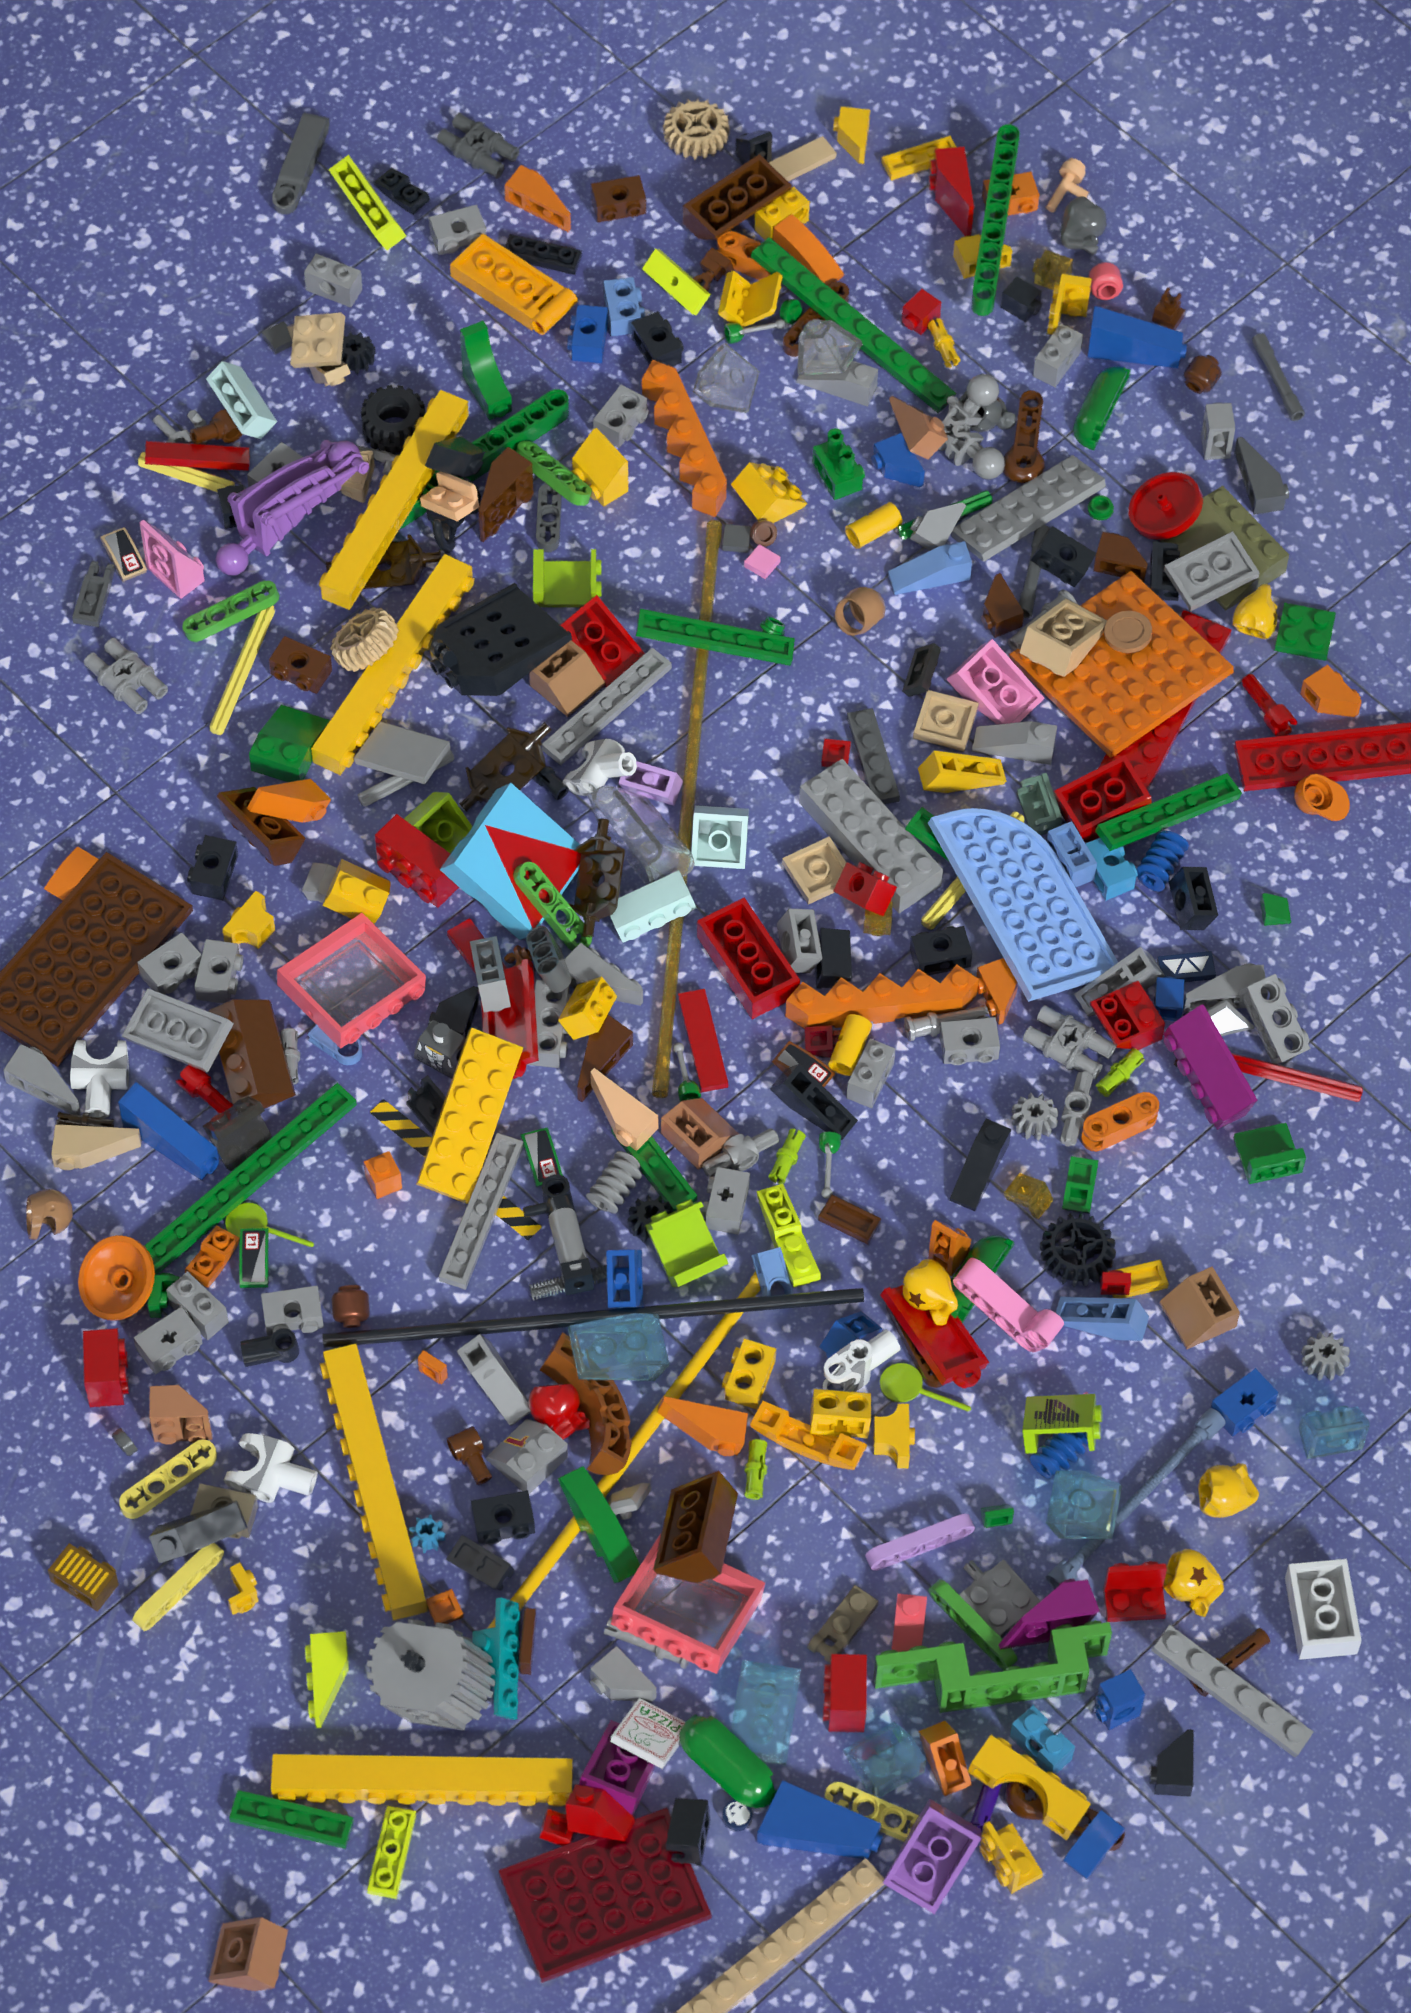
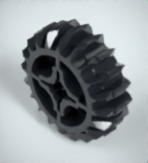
M1070 1213L1067 1216V1221L1059 1216L1056 1224L1050 1223L1048 1231H1045L1042 1235L1043 1241L1040 1242L1039 1248L1042 1251L1040 1259L1045 1262V1271L1052 1270L1051 1276L1053 1279L1061 1276L1062 1284L1066 1283L1067 1280L1072 1281L1073 1287L1077 1285L1078 1281H1081L1086 1287L1089 1279L1096 1284L1099 1281V1276H1102V1272H1108V1269L1113 1267V1259L1116 1257V1250L1114 1249L1115 1239L1111 1238L1110 1229L1103 1230V1221L1095 1224L1094 1216L1086 1220L1082 1213L1079 1214L1078 1218L1074 1219ZM1070 1236L1069 1241L1062 1242V1245L1056 1246L1061 1239ZM1095 1254H1100L1095 1261L1086 1264L1087 1259L1094 1257Z

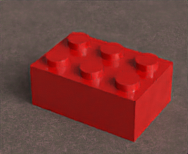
M1126 755L1054 791L1061 815L1066 823L1073 822L1085 844L1100 838L1095 832L1099 824L1152 803L1151 795Z
M398 814L375 834L378 866L384 872H390L396 876L404 887L412 888L416 891L424 902L432 903L439 908L459 888L440 871L450 853Z

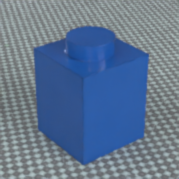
M1172 976L1157 977L1154 991V1006L1163 1020L1177 1021L1181 1018L1183 1011L1184 979H1177Z

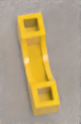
M989 1736L967 1771L990 1788L1005 1782H1019L1029 1786L1037 1793L1042 1802V1824L1065 1840H1068L1091 1804L1082 1792L1066 1787L1056 1774L1049 1771L1046 1773L1037 1767V1763L1031 1757L1025 1754H1018L1012 1749L1009 1742L1000 1737Z

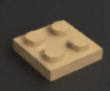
M342 313L295 316L290 365L294 368L341 365L345 315Z
M928 690L916 723L913 739L965 751L979 703Z
M829 836L782 858V865L809 905L835 893L833 890L846 865V861Z

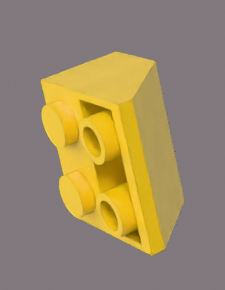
M749 462L731 483V486L758 520L764 519L775 523L807 505V502L801 496L802 491L787 478L788 473L779 466L774 467L764 463Z

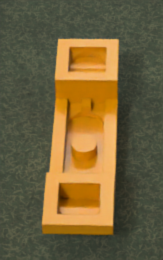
M762 1401L750 1423V1427L775 1443L809 1459L838 1468L855 1470L867 1447L866 1443L840 1433L839 1437L810 1434V1425L789 1417V1411Z

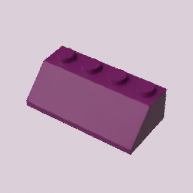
M1202 1004L1166 1029L1163 1034L1164 1043L1170 1052L1173 1051L1178 1060L1177 1066L1182 1075L1187 1076L1194 1097L1202 1102L1209 1123L1214 1124L1218 1130L1246 1116L1258 1100L1204 1004Z

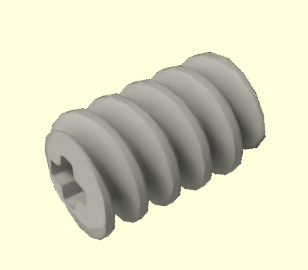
M617 1151L614 1154V1159L610 1160L608 1167L602 1171V1176L598 1177L596 1184L590 1188V1193L586 1194L587 1200L602 1211L616 1214L618 1212L616 1205L624 1203L622 1196L628 1197L630 1195L628 1188L636 1186L634 1179L640 1180L642 1178V1174L638 1170L640 1167L639 1162L632 1155L623 1151Z

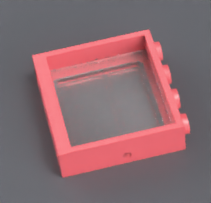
M360 913L277 969V985L340 1049L348 1043L356 1042L364 1032L379 1026L383 1019L391 1014L398 1013L405 1004L411 1000H417L425 991L426 975L363 913Z
M660 1534L614 1606L611 1625L623 1632H628L643 1639L648 1644L656 1645L676 1657L690 1661L701 1669L717 1674L761 1602L765 1582L723 1563L721 1575L698 1584L656 1574L653 1568L660 1542Z

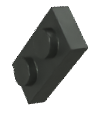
M935 643L915 649L902 690L908 697L929 690L941 648Z

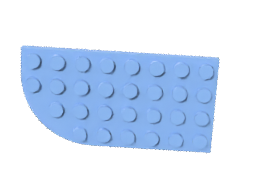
M961 809L931 817L928 825L1028 1002L1088 984L1118 963L1058 856L1051 846L1031 827L1014 817L987 809Z

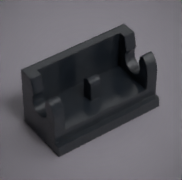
M1153 541L1150 589L1162 600L1178 601L1179 593L1164 571V567L1180 558L1179 545Z
M820 928L818 936L822 960L815 967L816 988H832L841 977L846 981H851L850 930Z
M427 1075L421 1079V1087L417 1091L412 1087L409 1089L406 1105L433 1136L446 1097Z
M461 1535L446 1558L450 1563L499 1591L504 1588L502 1584L505 1578H511L515 1572L510 1563L464 1535Z
M675 1798L666 1840V1850L681 1851L684 1854H672V1861L695 1864V1866L702 1865L711 1820L708 1800Z

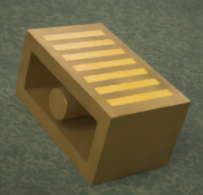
M70 1543L48 1569L52 1583L97 1612L119 1585L116 1570L105 1561L99 1563L93 1559V1555L82 1546L76 1548Z

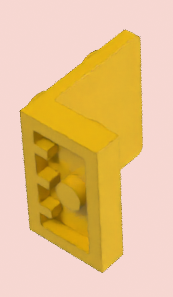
M1061 274L1060 284L1055 283L1047 334L1052 336L1058 328L1061 313L1087 317L1092 278Z
M990 1821L984 1823L979 1849L987 1862L991 1861L996 1868V1878L1002 1887L1007 1886L1012 1894L1042 1878V1870L1013 1823L998 1831L994 1829Z

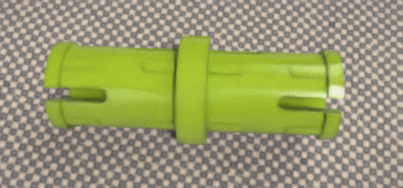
M1132 1048L1122 1060L1114 1063L1110 1067L1108 1074L1095 1085L1097 1091L1104 1097H1109L1119 1085L1126 1083L1133 1071L1145 1061L1143 1054L1139 1050Z
M789 1129L783 1147L779 1148L776 1153L777 1160L768 1176L772 1182L776 1183L777 1179L780 1178L778 1184H785L792 1165L797 1163L798 1151L806 1138L802 1131L798 1130L797 1134L794 1135L796 1129Z
M761 1439L749 1441L748 1463L745 1464L744 1472L747 1474L744 1496L753 1500L763 1498L764 1476L767 1474V1466L765 1465L767 1442Z

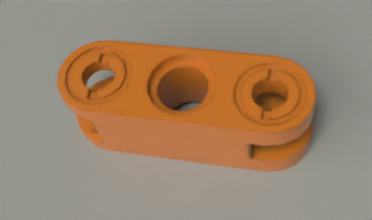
M728 231L717 239V251L731 260L734 270L757 280L770 275L766 269L751 258L752 251L761 242L734 231Z
M1141 1092L1090 1115L1083 1123L1081 1135L1083 1146L1090 1151H1101L1151 1128L1157 1121L1159 1111L1158 1098L1152 1093ZM1115 1120H1123L1125 1123L1119 1124Z

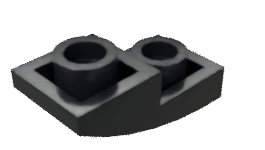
M392 167L374 182L375 186L383 194L411 214H415L430 201L428 192L412 185L409 176Z

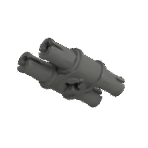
M462 113L456 114L452 121V126L466 134L464 137L459 138L445 128L437 136V142L453 151L454 157L463 159L471 164L474 169L486 171L496 179L502 175L504 164L490 156L493 153H497L510 162H514L520 153L519 148L504 140L501 133L492 131L483 122H475Z

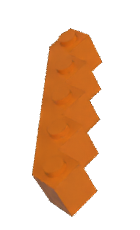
M652 360L642 377V396L656 402L654 406V425L669 430L667 433V453L682 458L679 463V480L694 486L692 490V509L716 517L726 500V477L676 368Z
M956 964L941 983L920 969H917L903 987H900L879 973L864 992L842 977L825 996L802 982L786 1000L785 1017L805 1029V1027L828 1025L841 1028L847 1015L850 1014L860 1015L870 1022L873 1021V1024L895 1022V1019L911 1017L913 1019L923 1017L929 1012L935 1014L949 1013L967 1008L977 996L979 979Z

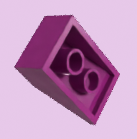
M1068 1579L1061 1582L1054 1591L1021 1617L998 1644L1000 1650L1047 1643L1050 1640L1051 1630H1055L1059 1626L1071 1625L1072 1627H1078L1090 1622L1100 1610L1088 1579L1080 1581Z
M610 1720L581 1775L578 1785L604 1789L633 1816L656 1765L610 1742L612 1734L620 1725V1723Z

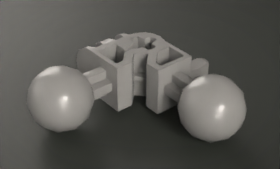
M979 374L969 381L967 385L968 399L964 404L956 396L948 397L949 413L942 421L948 440L939 450H946V457L949 459L954 458L956 466L963 465L971 457L975 473L983 479L991 480L1003 472L1005 467L1004 456L993 447L983 448L980 443L984 438L977 432H970V426H976L982 420V417L977 413L981 406H988L997 400L999 384L992 376Z

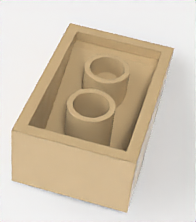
M1064 599L1027 627L1020 653L1028 657L1032 662L1039 663L1050 669L1053 673L1065 677L1081 663L1103 635L1107 620L1068 599Z

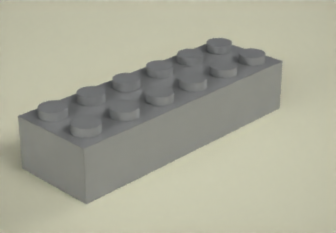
M843 759L800 786L799 804L830 836L855 866L859 862L874 868L872 874L875 870L890 877L889 883L897 886L890 904L898 913H901L941 886L943 868L912 834L905 830L902 823Z

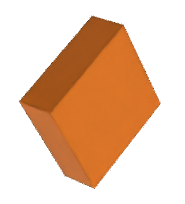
M423 1350L418 1356L419 1371L438 1384H443L448 1377L447 1365Z
M452 1589L426 1599L427 1609L435 1625L436 1623L449 1624L464 1617Z

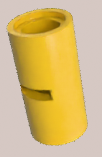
M888 502L868 515L847 525L845 532L850 543L856 549H860L901 525L902 517L897 507L892 502Z
M855 1014L847 1015L838 1038L839 1041L835 1045L828 1064L831 1070L845 1076L852 1075L872 1029V1023L868 1019Z

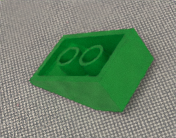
M280 705L258 733L249 752L251 771L285 782L304 780L313 761L311 748L330 720Z

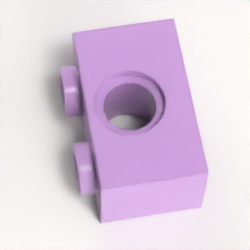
M636 761L637 768L633 775L620 777L618 784L625 792L675 806L683 780L675 772Z

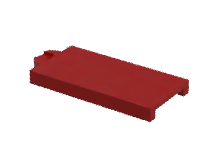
M528 958L522 960L520 965L504 969L511 1007L497 1012H484L481 1002L483 1032L523 1047L512 1080L519 1076L521 1077L525 1073L527 1064L539 1061L533 962Z
M904 1284L893 1289L890 1287L885 1288L880 1296L939 1382L945 1385L953 1381L957 1386L964 1389L976 1385L981 1377V1370L986 1368L989 1361L959 1317L956 1316L955 1319L950 1314L947 1324L936 1325L931 1317L930 1310L915 1309L905 1300L903 1296Z

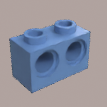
M634 277L603 281L605 306L608 307V323L611 336L631 334V322L645 317L644 307H639L638 303L642 302L640 287H635Z
M1071 821L1049 830L1046 842L1058 856L1075 888L1095 880L1097 862L1073 822Z

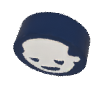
M736 1800L729 1801L724 1806L722 1815L725 1826L732 1831L747 1829L752 1822V1808Z

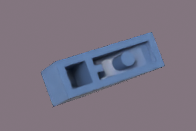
M963 541L939 546L889 570L888 576L894 595L968 581L971 576L972 561L966 543Z
M1060 1297L1056 1314L1064 1321L1065 1327L1115 1340L1142 1341L1149 1320V1315L1137 1299Z

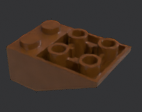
M510 447L502 452L492 462L479 508L480 541L482 542L489 536H494L500 526L507 519L510 520L515 515L517 509L523 503L529 502L534 494L532 462Z

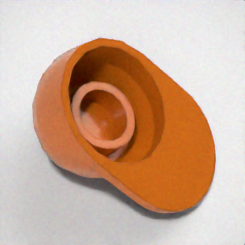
M1313 774L1303 778L1296 785L1294 799L1296 805L1303 813L1320 815L1330 821H1340L1347 816L1350 809L1349 797L1344 788L1338 783L1322 775Z

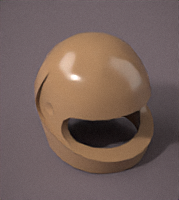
M858 587L851 590L838 603L835 609V619L839 628L851 636L866 633L884 618L886 608L884 599L879 592L872 588ZM849 602L853 616L863 625L862 629L852 628L846 622L843 614V608L846 603Z
M46 1189L28 1196L26 1223L29 1239L37 1240L43 1223L51 1227L53 1235L63 1232L69 1226L73 1216V1208L65 1194L54 1189Z

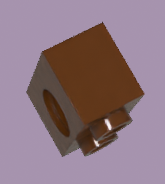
M640 175L591 183V201L597 222L613 221L615 219L637 217L646 214V195Z
M286 636L283 637L269 659L270 673L276 679L288 681L303 691H310L315 694L319 692L332 672L331 656Z

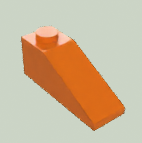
M520 165L505 184V201L569 232L571 230V213L542 175L533 169Z
M312 779L258 787L247 809L258 814L305 823L320 820L326 814V808L331 798Z
M934 1220L931 1228L928 1259L937 1261L947 1271L948 1275L952 1276L969 1253L971 1238L959 1228L954 1229L945 1223Z
M666 1396L663 1397L658 1406V1414L709 1450L717 1451L723 1456H738L744 1446L748 1413Z

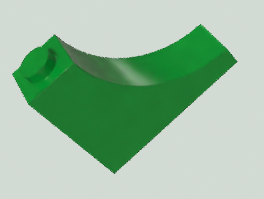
M480 321L460 329L462 376L488 420L505 416L507 413L512 412V397L497 367L490 345L488 327L484 321Z

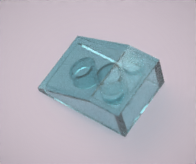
M632 1313L570 1325L568 1327L579 1379L655 1381L670 1365L658 1314Z
M742 1660L731 1732L763 1762L786 1765L800 1687L801 1669Z

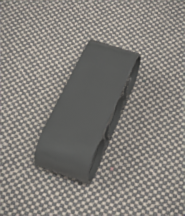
M538 926L527 934L526 942L537 972L550 991L558 993L570 985L571 975L558 943L545 926Z

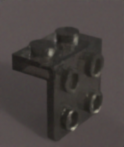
M250 1096L238 1100L234 1106L215 1115L202 1126L211 1143L217 1147L218 1155L225 1168L229 1171L236 1169L272 1138L269 1129L260 1115L265 1111L261 1102Z

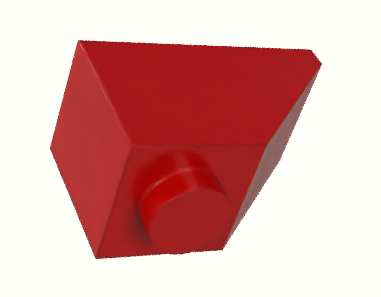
M575 1784L565 1803L568 1831L625 1842L635 1822L634 1817L604 1789Z

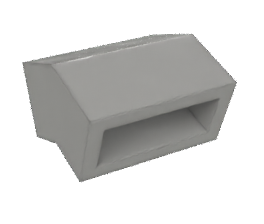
M323 863L312 864L302 889L308 900L324 902L337 868Z

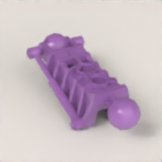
M324 440L320 445V450L283 466L239 493H231L228 496V502L231 505L239 535L243 540L239 544L227 543L220 547L216 555V564L219 570L224 574L235 576L244 572L249 561L248 555L254 549L267 557L277 541L281 542L284 536L298 525L305 514H311L313 507L320 502L325 503L328 497L342 489L341 486L355 472L365 474L369 470V464L363 460L359 448L350 441L331 442Z

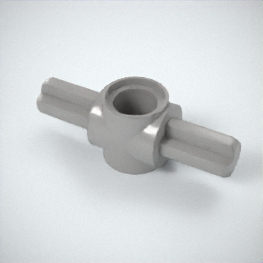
M1087 1071L1078 1072L1073 1091L1068 1092L1061 1117L1064 1126L1060 1142L1067 1147L1076 1145L1080 1127H1083V1123L1089 1114L1092 1101L1089 1092L1093 1076ZM1072 1107H1079L1082 1110L1075 1111Z
M772 1128L752 1138L748 1135L744 1136V1134L735 1135L725 1142L722 1148L723 1153L702 1164L703 1170L709 1177L715 1176L717 1167L726 1169L731 1167L733 1170L745 1171L758 1161L759 1152L777 1144L779 1137Z

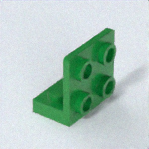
M1286 1123L1234 1134L1233 1139L1249 1184L1303 1172L1306 1160L1304 1149H1295Z

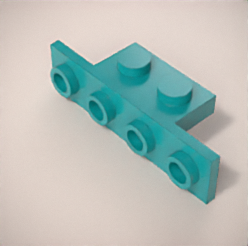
M500 1597L496 1598L495 1627L473 1631L472 1643L490 1655L493 1661L488 1663L495 1669V1675L491 1674V1678L495 1680V1687L490 1686V1690L494 1689V1715L516 1720L519 1676V1603Z

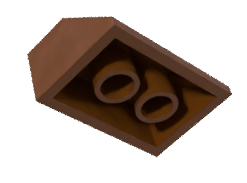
M255 787L218 793L217 799L223 815L231 822L235 829L239 830L248 839L252 846L256 847L265 856L267 862L274 866L293 862L306 838L287 819L250 812L247 807L257 791Z

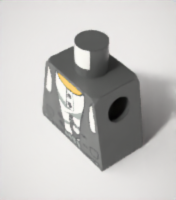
M432 1020L417 1041L414 1058L452 1079L466 1038L450 1029L446 1024Z

